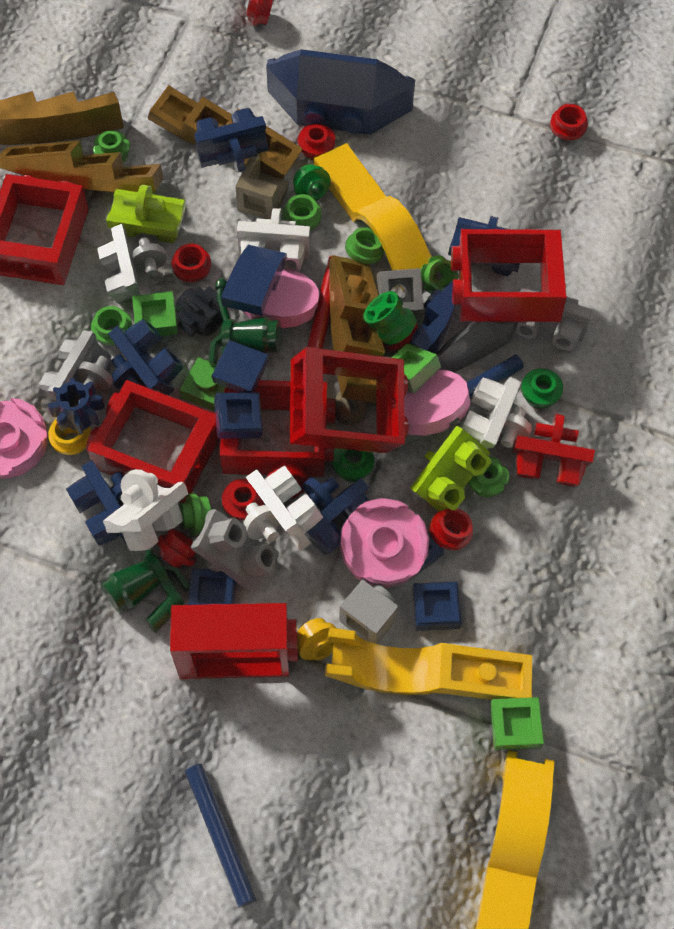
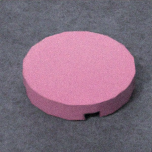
M284 268L276 291L271 290L263 315L242 312L250 319L267 316L271 320H280L281 328L296 327L310 321L314 316L318 306L319 290L316 284L305 274Z
M438 370L414 394L407 391L404 398V416L408 419L409 435L426 436L441 433L450 428V422L454 421L457 417L460 421L466 416L471 402L467 383L459 374L448 370Z
M10 398L11 401L5 400L0 402V479L23 475L35 467L46 452L49 437L45 421L33 405L21 399Z
M380 498L364 502L350 514L341 530L339 548L344 564L355 578L363 579L371 586L380 585L383 588H391L405 584L419 572L428 556L429 535L424 521L418 514L415 515L412 510L408 509L407 505L398 500Z

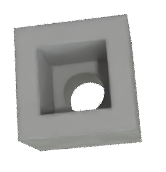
M420 268L379 271L377 274L378 296L391 291L394 286H400L405 291L402 307L408 308L412 312L423 310Z
M362 579L340 605L339 621L350 630L356 631L359 637L368 642L378 644L395 624L399 606L395 604L396 600L393 595L380 585L372 587Z

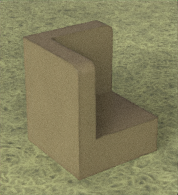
M259 154L249 158L245 171L242 172L235 186L237 210L264 219H271L273 208H280L289 189V182L287 180L261 173Z

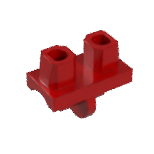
M555 414L552 425L536 422L534 435L549 437V441L517 435L512 453L517 454L516 476L539 480L543 459L559 462L555 483L578 487L586 467L593 463L595 450L560 443L561 440L576 443L579 430L564 428V415Z

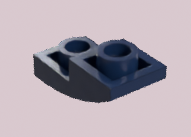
M248 244L237 260L221 296L222 306L262 316L271 290L276 291L287 260V253Z
M453 281L442 291L439 289L435 290L426 300L423 306L426 310L423 325L411 337L409 342L411 345L434 354L439 350L449 330L455 305L452 304Z

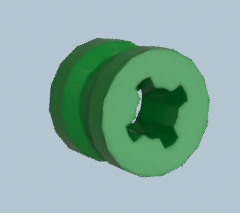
M394 291L382 293L374 298L365 309L363 315L364 321L371 328L378 329V337L388 345L399 343L412 332L417 321L416 316L410 309L402 307V299Z

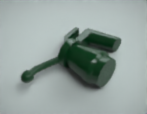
M219 278L215 283V289L217 290V301L223 323L220 334L210 343L209 364L211 367H216L218 349L222 346L223 353L229 340L268 355L270 353L279 354L282 344L280 320H271L267 316L240 322L230 319L228 309L222 306L221 301L227 281L224 278Z
M153 547L145 550L146 556L142 558V562L111 573L108 580L101 583V588L113 608L121 614L127 609L131 610L138 606L159 585L167 598L146 618L150 629L156 634L170 620L171 605H184L181 595L169 579L167 573L175 577L184 592L190 588V585L177 567L166 565L154 554Z

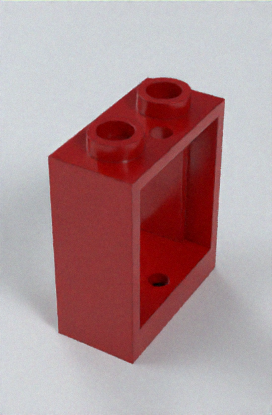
M5 175L0 189V276L65 285L89 210L82 185L69 181L57 182L37 179L30 175ZM18 203L64 210L52 248L5 241Z
M461 229L459 246H452L451 271H459V279H453L452 304L460 305L461 322H561L567 298L561 230ZM471 263H540L542 292H472Z
M305 347L291 359L290 444L388 453L404 445L409 429L408 419L404 416V398L408 391V378L404 374V359ZM323 374L376 380L377 435L323 429Z
M126 380L120 392H115L111 396L106 408V417L100 427H95L91 431L86 449L90 460H93L98 470L112 476L117 472H122L125 476L132 470H142L148 474L153 473L158 479L157 485L163 488H171L178 482H184L188 493H192L220 439L217 436L215 413ZM135 407L192 429L171 471L112 449ZM186 496L179 503H185Z
M260 380L254 393H259L261 409L290 410L291 381ZM323 382V429H326L327 424H335L336 398H327V382ZM227 387L224 390V393H240ZM242 438L221 439L220 461L223 474L250 475L255 470H258L261 475H268L274 464L282 461H292L304 466L308 477H325V462H334V448L315 446L314 452L241 450Z
M287 603L171 605L170 653L179 679L289 677V662H298L297 619H288Z

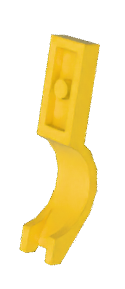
M347 143L314 158V165L323 167L329 173L331 178L329 189L353 222L363 220L378 237L388 258L391 270L420 268L421 271L422 266L429 263L428 261L432 256L417 224L408 210L399 200L391 196L386 197Z
M330 627L328 631V640L334 642L332 664L325 666L324 676L344 683L386 694L422 695L442 693L487 700L532 698V655L447 643L422 648H397L368 642L359 637L356 631Z
M508 750L506 753L502 776L503 787L493 846L486 868L476 929H529L536 880L549 825L554 760L545 759L543 764L519 759L515 751Z

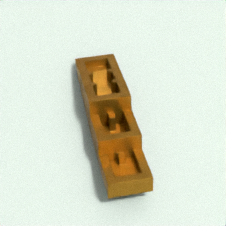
M168 85L149 110L148 120L181 139L196 145L194 133H197L196 123L198 120L211 117L217 120L220 127L232 124V114L205 97H202L197 103ZM266 126L268 151L258 153L261 160V173L284 179L303 148ZM248 158V159H244L245 166H246V164H247L249 158Z
M33 91L0 100V145L50 143L89 137L106 131L124 128L120 105L115 92L80 102L77 101L74 91L38 102Z
M80 140L6 147L0 154V168L20 175H30L37 179L57 182L69 181L82 185L83 189L115 192L116 189L138 192L141 185L151 186L152 191H156L163 180L161 164L124 167L121 152L84 155Z
M332 255L330 259L329 288L333 350L383 357L385 350L382 340L378 337V329L371 328L364 321L363 317L369 303L378 296L370 265L350 258ZM337 375L341 398L376 403V380Z

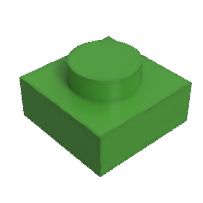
M173 291L132 296L135 324L145 319L156 328L161 336L178 334Z
M410 344L403 346L392 357L404 359V374L408 378V392L413 394L441 368L436 354Z
M198 357L179 390L181 398L215 412L216 393H224L225 390L224 386L212 381L211 376L216 367H211L209 361Z
M539 697L491 700L490 710L494 750L542 748L544 741Z

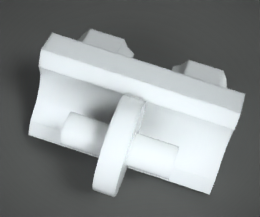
M273 208L271 219L257 218L256 222L238 221L237 238L239 254H242L248 244L287 253L284 268L297 272L300 271L303 260L309 259L310 226H297L296 221L282 220L281 209Z
M483 377L475 388L471 402L488 410L489 414L485 418L468 410L459 427L464 429L487 450L494 448L500 434L503 435L500 443L507 448L513 446L517 435L529 437L532 426L524 419L526 410L523 407L516 406L513 412L509 413L521 382L509 377L505 384L502 385Z
M284 466L265 479L258 470L248 475L246 478L266 504L258 506L257 503H251L247 506L246 512L248 515L243 524L246 526L248 537L255 540L266 538L268 542H273L279 536L276 529L281 524L300 551L310 545L311 542L304 533L315 526L323 516L307 494L285 508L283 503L302 490L287 468Z
M137 469L128 472L121 480V500L124 505L103 520L107 533L122 532L130 551L150 549L158 542L154 528L156 531H166L175 528L184 521L178 506V502L188 495L184 482H178L171 488H163L157 485L158 479L153 473L148 474Z

